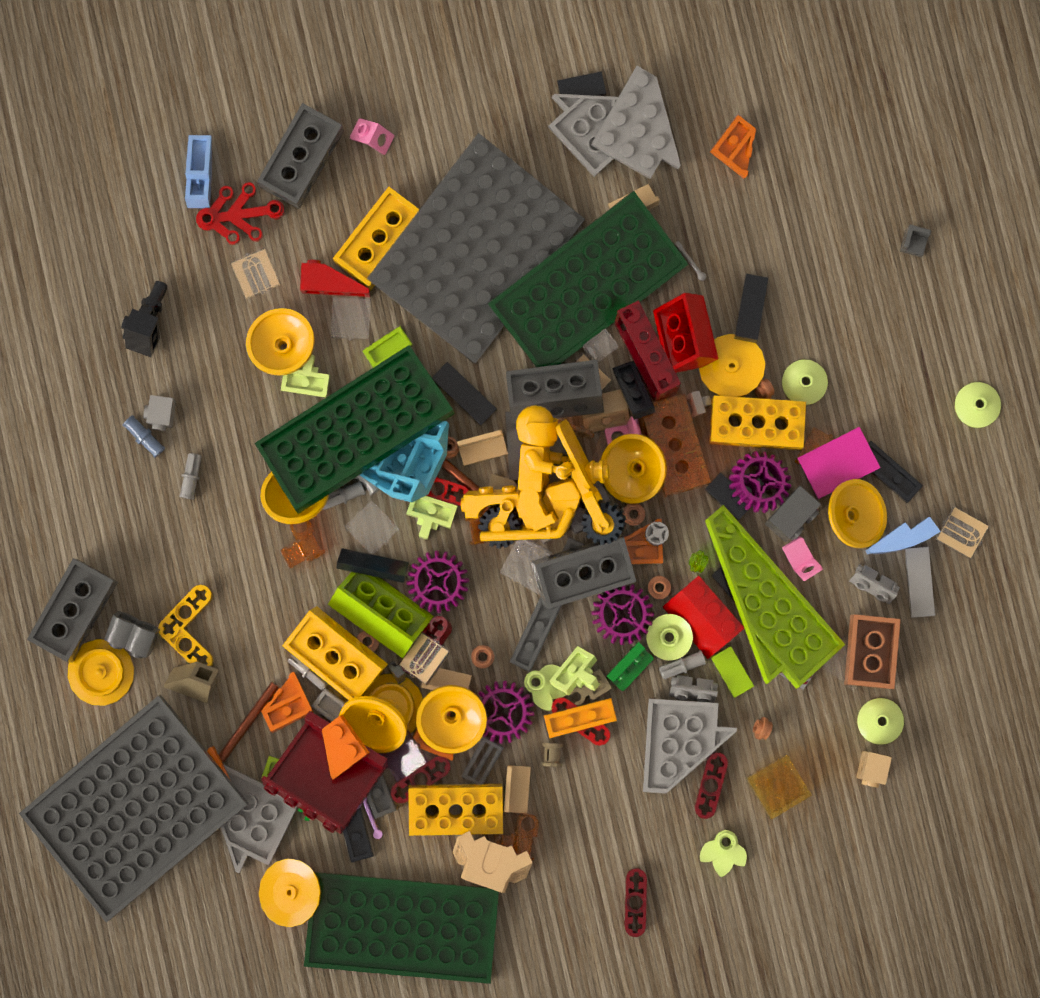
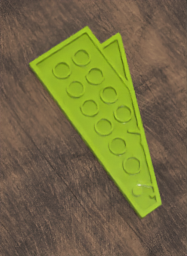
M723 505L707 518L705 523L763 680L768 684L782 672L797 689L845 644Z

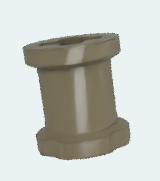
M543 743L542 746L545 747L544 762H542L541 766L562 767L560 751L563 744Z

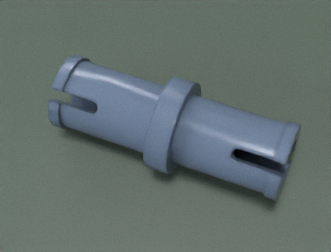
M133 415L123 423V426L136 438V442L142 444L154 458L163 452L165 447L151 435L152 431L149 428L146 429Z

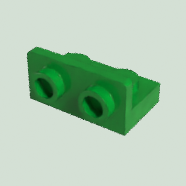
M638 642L606 677L621 691H624L654 658Z

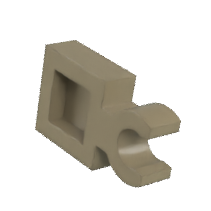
M598 669L592 674L600 683L595 691L587 688L585 685L572 691L570 695L576 692L581 694V699L575 703L576 705L585 703L587 696H590L592 701L613 689L602 669Z

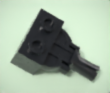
M155 281L150 295L142 299V306L139 311L132 309L130 315L124 317L121 328L124 329L123 339H125L126 349L152 357L160 340L159 319L156 316L158 312H162L161 301L168 287L164 282Z

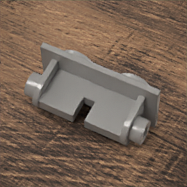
M865 564L864 566L858 565L855 570L856 573L849 581L855 584L858 589L867 591L874 595L877 600L887 604L894 600L900 589L896 582L884 575L877 581L876 577L879 572Z
M676 675V677L671 678L670 697H674L677 700L691 699L698 702L715 703L718 694V683H714V680L697 678L695 686L692 685L693 677Z

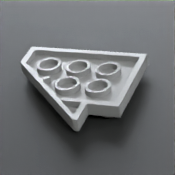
M636 66L591 146L648 179H651L661 160L676 169H679L681 164L657 77Z
M554 94L552 99L564 112L548 125V128L591 175L595 177L614 160V158L591 146L618 97Z
M649 699L643 792L668 793L737 732V728L717 727L719 703Z
M223 764L231 782L249 803L221 827L235 871L237 873L241 872L248 856L270 865L298 807L292 808L283 801L284 798L278 794L273 796L265 791L262 782Z

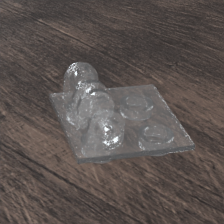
M517 540L499 573L540 595L531 561L553 555L554 553L531 540Z

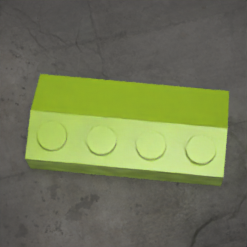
M351 572L339 585L328 603L330 607L401 658H404L434 617L383 579Z

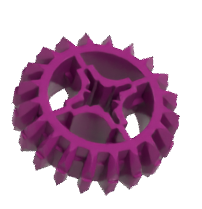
M754 451L752 457L749 454H745L744 460L739 459L736 462L738 466L732 467L731 470L734 474H731L729 479L733 483L729 485V488L736 489L732 497L739 496L738 504L741 505L745 502V510H749L753 506L754 513H757L760 508L763 513L768 512L769 508L774 511L777 505L781 506L784 503L783 498L786 499L789 496L786 490L791 488V485L787 483L791 476L784 474L788 471V467H780L783 462L782 460L774 461L775 454L767 458L766 451H763L760 456L757 451ZM758 466L755 474L744 475L747 468ZM768 470L773 474L774 478L768 474ZM758 478L761 479V482L764 483L762 486L760 485V481H757ZM745 486H748L752 489L753 495L747 490ZM776 489L774 496L762 498L765 490Z
M438 550L434 553L435 558H431L430 553L427 552L426 557L428 560L424 562L421 557H418L417 559L421 565L419 567L414 563L411 565L416 570V573L408 572V576L414 577V581H407V585H414V588L408 592L409 594L417 593V596L413 598L414 602L420 599L423 600L420 603V608L423 609L427 603L429 604L428 612H432L433 606H437V613H441V606L445 605V609L448 612L450 611L449 603L452 602L457 607L458 603L455 599L457 597L460 600L465 599L459 593L460 591L468 592V588L462 586V583H469L468 578H462V575L468 573L467 569L459 571L463 562L460 561L455 565L454 562L457 558L455 555L450 560H447L448 552L446 551L443 553V558H439ZM443 563L450 566V568L442 573H436L429 565ZM425 570L430 581L423 590H420L419 578L422 571ZM431 572L438 578L444 577L442 583H444L443 587L446 591H443L439 586L430 588L432 582H434L430 574ZM456 573L457 587L452 594L447 588L446 583ZM438 590L441 591L447 599L442 601H433L426 598L425 596L433 591Z
M631 584L629 590H625V585L621 586V590L615 588L613 592H610V590L605 591L606 597L598 594L597 597L602 600L601 604L598 602L593 603V606L598 607L599 611H592L591 614L594 616L598 615L599 619H595L592 622L593 624H601V627L596 631L597 633L603 629L606 631L602 637L603 639L608 638L609 634L612 635V644L615 643L616 638H620V645H624V638H628L629 644H633L632 636L635 635L637 640H641L642 637L638 632L642 631L644 634H647L648 630L644 628V625L652 626L653 624L651 621L646 620L647 617H654V613H647V609L652 608L653 604L645 605L644 601L648 600L649 596L646 595L641 598L639 596L643 592L641 588L637 593H634V584ZM617 595L631 597L625 605H618L610 600ZM636 602L641 607V622H638L631 613V609ZM630 604V607L627 609L629 619L622 618L615 624L618 619L617 615H619L616 614L617 610L615 608L623 610ZM605 605L614 613V620L609 627L603 615ZM623 622L636 628L629 633L614 631Z
M495 681L494 690H491L490 686L486 685L485 688L488 691L486 695L482 691L478 692L483 697L482 703L484 706L489 698L495 706V712L487 718L483 737H486L490 732L492 734L490 741L493 742L496 736H500L499 743L502 744L504 741L503 736H507L508 742L511 743L513 742L511 735L515 734L517 739L521 738V735L518 733L520 729L524 733L528 732L527 728L523 727L525 723L532 725L533 722L527 720V715L534 716V712H527V708L533 707L534 704L525 703V700L529 699L530 695L527 694L524 697L520 695L524 691L523 687L519 688L518 692L514 691L516 683L513 682L509 689L507 688V681H503V688H499L498 682ZM506 692L514 695L517 699L510 704H503L496 694ZM496 701L503 708L514 705V707L509 709L510 713H508L510 723L503 716L492 719L497 715L496 711H498ZM522 705V719L518 726H516L511 718V713L515 708ZM497 720H502L507 724L510 731H496L489 725Z

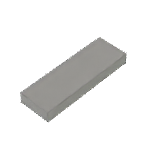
M929 547L904 549L911 618L935 616Z

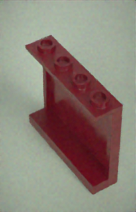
M309 711L304 718L305 724L268 776L262 777L264 790L273 796L278 794L292 808L297 806L303 810V814L313 821L317 819L322 822V826L329 832L334 833L336 831L342 834L388 767V760L365 745L370 753L336 779L332 780L322 729L329 722Z

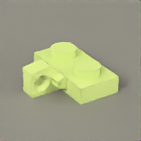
M311 355L307 363L299 370L283 375L281 391L326 398L330 375L318 373L319 368L314 367L315 356Z
M424 496L414 502H410L406 514L418 518L417 524L422 525L419 537L428 540L431 529L437 530L438 525L451 529L458 506Z
M577 646L550 679L551 685L567 695H570L576 686L582 688L585 685L587 688L595 691L600 685L597 678L592 675L594 672L591 670L597 662L596 657Z

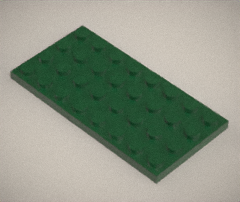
M632 191L487 304L535 367L559 365L614 323L618 310L638 300L641 302L689 264L635 191Z
M408 345L254 444L295 511L299 514L453 416L455 412L415 352Z
M314 872L319 880L321 894L319 906L314 915L308 920L304 967L491 984L498 891L487 887Z

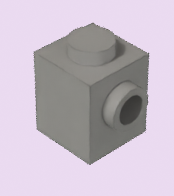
M150 395L149 405H145L144 419H147L146 423L152 425L154 430L166 431V427L172 428L176 400L169 397Z

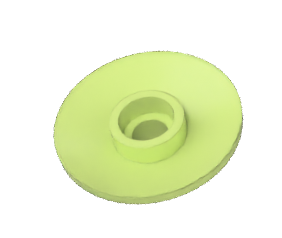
M798 360L787 367L782 377V388L785 395L791 401H804L806 405L819 401L824 396L828 386V379L824 369L818 363L811 360ZM802 378H809L810 384L804 385Z
M974 382L964 386L958 392L955 399V410L957 416L964 424L974 428H982L990 425L997 419L1001 410V401L993 387L986 383ZM977 400H981L983 402L982 408H978L976 406Z
M674 614L661 615L652 621V626L648 627L646 640L650 651L655 656L663 660H676L683 657L689 651L693 641V634L687 621ZM667 633L674 635V639L671 642L665 640Z
M876 698L862 706L858 714L857 724L860 733L869 742L888 744L897 739L901 734L904 726V717L899 706L893 701L885 698ZM880 717L886 719V723L883 726L878 724Z

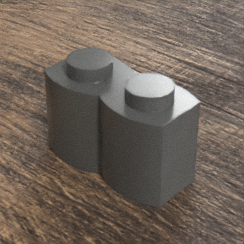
M117 611L111 619L104 640L109 642L111 647L115 649L124 648L133 657L142 659L143 657L147 658L152 653L160 629L132 615Z

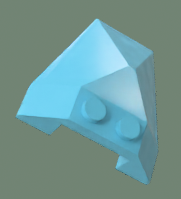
M443 421L366 470L360 476L392 498L414 502L428 495L447 456L449 423Z

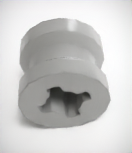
M662 522L651 523L645 531L646 540L655 546L663 544L669 536V530Z

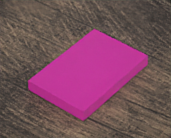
M860 427L797 458L818 499L832 493L841 483L847 480L859 479L880 468Z

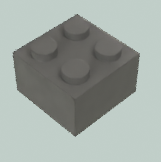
M799 486L765 522V525L784 542L789 539L793 541L804 531L802 525L805 522L809 524L820 513L817 508L821 504Z

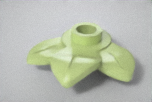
M546 665L540 671H531L524 680L525 688L532 693L533 702L539 708L546 711L552 710V699L563 698L567 695L550 683V679L560 668L557 665ZM532 679H538L540 685L537 687L533 686L531 683Z
M729 830L720 831L716 835L715 840L704 844L700 852V861H712L714 869L720 877L725 876L731 870L733 864L745 866L747 860L745 849L738 844L737 836ZM725 837L730 839L728 846L722 845V839Z

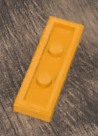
M611 698L544 715L549 738L617 721Z

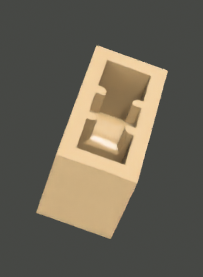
M862 751L856 778L862 779L861 784L879 788V784L886 785L892 757Z

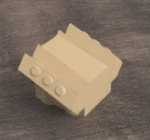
M470 831L457 837L453 849V854L458 864L464 866L461 875L462 879L501 893L506 892L509 882L515 884L527 878L532 866V861L527 851L516 855L512 845L505 847L488 841L485 836L474 841Z

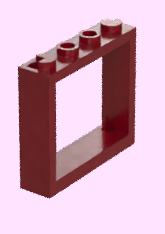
M639 300L618 310L615 326L632 360H634L655 405L675 396L681 382ZM623 323L626 327V330L624 331L620 327V325Z

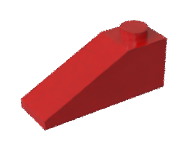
M311 259L307 260V263H301L300 291L302 294L370 297L369 288L328 265L321 264L320 260Z

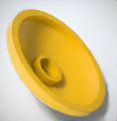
M286 308L273 309L260 315L249 328L246 337L247 353L253 364L267 374L278 376L291 374L303 367L311 357L315 344L314 332L307 319L300 313ZM287 344L286 349L281 350V345Z
M640 434L622 435L614 439L603 452L601 460H604L605 464H609L610 477L603 484L616 499L630 504L642 503L653 498L662 488L667 472L666 460L660 447L650 438ZM637 464H640L642 467L640 472L637 471Z
M272 471L265 478L260 493L261 503L267 514L274 520L285 524H298L312 519L324 508L329 497L327 495L298 514Z
M852 479L841 483L833 491L829 501L828 514L830 524L837 537L843 543L853 548H866L877 543L882 537L887 524L886 506L878 490L864 480Z
M457 685L442 686L428 693L421 701L416 715L417 729L423 741L439 752L451 754L460 753L473 747L483 736L487 722L486 710L480 698L471 690ZM453 711L456 715L449 717L447 713Z
M371 696L352 698L343 705L339 716L343 714L363 744L377 753H387L396 750L403 744L406 738L407 725L403 716L393 705L380 698Z

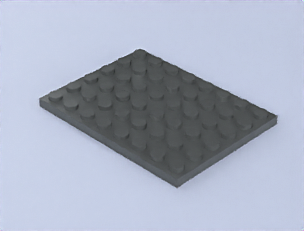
M477 133L366 279L476 364L504 327L487 303L569 241L585 218L480 133Z
M158 695L19 814L104 921L108 922L249 803L162 695Z

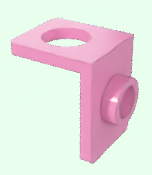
M358 119L350 135V139L368 144L383 155L387 153L394 138V134L380 124L364 119ZM381 134H385V144L380 147L378 145V138Z
M632 416L627 425L606 428L604 431L607 445L612 442L611 435L615 432H620L623 435H641L639 424L636 423Z
M801 536L782 547L794 572L803 581L823 570L822 566L813 558ZM814 566L810 572L803 573L806 568Z

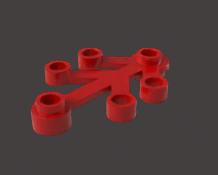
M248 182L242 186V193L227 212L219 213L226 201L234 197L232 188L223 186L219 191L220 196L210 208H204L198 212L196 223L202 230L210 231L214 229L226 238L230 245H237L240 242L238 232L235 230L230 231L220 223L230 221L248 234L252 241L258 242L263 237L261 229L252 227L243 219L268 215L271 219L278 220L284 216L285 208L280 201L272 200L267 206L242 209L249 198L256 194L255 185ZM249 186L253 187V192L250 194L245 192V189ZM225 190L231 191L228 197L223 196ZM277 205L279 210L272 212L271 207ZM206 215L211 216V221L208 223L203 221ZM259 231V237L253 238L251 236L252 232ZM235 234L237 239L230 241L229 236Z

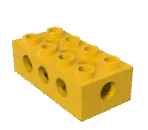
M388 187L333 257L334 263L371 291L375 285L366 278L419 209ZM392 217H397L400 219L399 222L395 225H391L388 223L389 219ZM377 235H384L386 237L381 243L374 241ZM363 253L372 254L371 258L367 261L360 259Z
M714 395L711 405L709 444L801 450L804 448L806 402ZM729 417H737L740 421V426L734 427L730 425ZM759 418L763 423V427L755 428L752 425V419ZM775 420L784 421L786 428L779 430L775 426Z
M317 606L309 610L282 645L348 700L364 696L388 665V663ZM314 636L320 639L321 645L315 642ZM332 651L338 654L339 659L333 657ZM350 665L356 668L357 674L350 670Z
M502 784L409 785V836L462 835L470 831L471 835L503 834ZM454 804L462 807V811L457 815L449 811V808ZM476 804L485 806L486 809L482 814L473 812L472 809ZM429 805H436L439 811L435 815H430L426 812V808Z

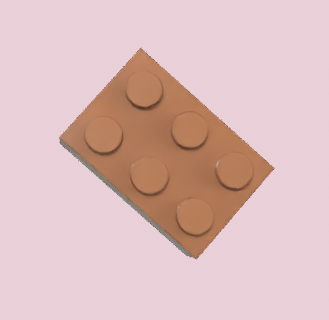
M850 615L844 685L883 689L895 688L900 619Z

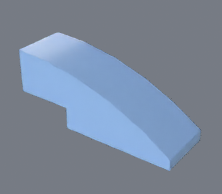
M189 135L185 173L187 179L185 192L187 208H210L212 180L211 135Z
M931 517L924 519L912 529L905 522L870 546L865 552L867 554L896 552L926 541L941 531Z

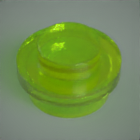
M701 550L693 553L688 563L690 571L702 573L708 563V556L704 555V552Z

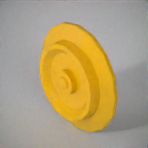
M727 334L714 339L719 359L699 368L701 379L707 388L719 396L730 397L745 396L757 388L764 377L765 360L762 350L756 343L734 339L735 334Z
M102 639L84 643L73 663L69 662L68 680L71 689L79 699L91 705L106 706L119 701L128 693L133 683L134 665L131 656L124 648L115 649L109 645V642Z
M383 674L376 679L364 696L377 697L393 705L406 722V736H408L417 728V710L423 700L421 692L408 678H405V681L398 684L392 674Z
M284 859L277 861L266 870L260 882L259 898L263 911L277 925L286 927L302 925L314 915L319 906L321 894L319 880L310 866L301 860Z

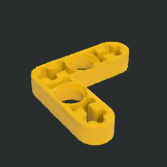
M205 585L195 586L160 622L158 628L160 629L159 634L189 664L199 662L195 656H192L191 659L188 657L198 646L200 650L197 653L202 657L206 655L208 657L206 659L207 665L212 667L214 660L211 653L185 629L212 600V591ZM198 590H206L205 596L207 599L205 601L200 599L196 603V605H199V608L196 610L195 606L188 602V599L191 598L194 601L198 597L196 593ZM185 605L189 606L192 610L191 616L187 619H183L179 615L180 608ZM173 615H175L177 620L183 622L181 627L179 623L173 627L175 631L173 634L164 633L166 630L164 625H171L175 621L171 618ZM184 638H188L192 642V648L186 652L180 648V641Z

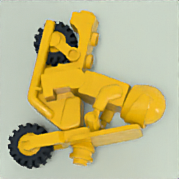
M532 405L523 409L516 421L518 438L524 442L520 449L518 489L514 485L503 486L502 489L493 490L491 486L480 487L478 491H468L464 498H461V510L465 512V518H478L483 513L485 507L496 504V506H491L479 520L481 521L478 525V529H481L479 532L480 540L485 543L488 541L490 543L489 546L493 547L495 545L501 549L502 546L506 548L510 544L512 545L516 540L561 538L570 528L579 504L583 500L587 508L582 520V525H584L583 532H587L586 537L588 539L591 537L594 543L600 542V545L616 541L626 526V515H623L624 510L618 508L619 504L611 503V500L605 502L599 490L593 485L597 481L605 483V480L610 477L609 464H605L604 460H599L596 463L595 460L588 461L571 425L566 419L558 424V419L553 418L549 410L538 405ZM558 436L568 456H563V453L550 451V446H554ZM556 473L558 478L564 480L549 484V474Z

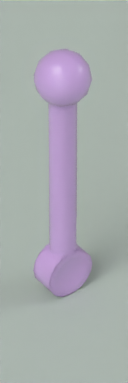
M366 797L363 805L374 830L373 836L376 839H380L382 831L376 825Z

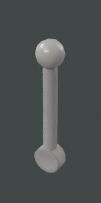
M679 241L674 243L698 274V279L704 281L706 274L699 270Z

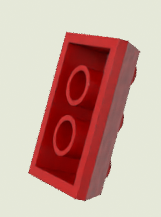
M683 293L653 310L660 343L675 373L702 368L719 359L704 295Z
M699 575L662 606L668 614L680 616L687 621L693 634L692 642L702 651L707 659L744 629L742 624Z

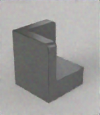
M909 225L905 230L900 252L922 257L927 239L931 235V230Z

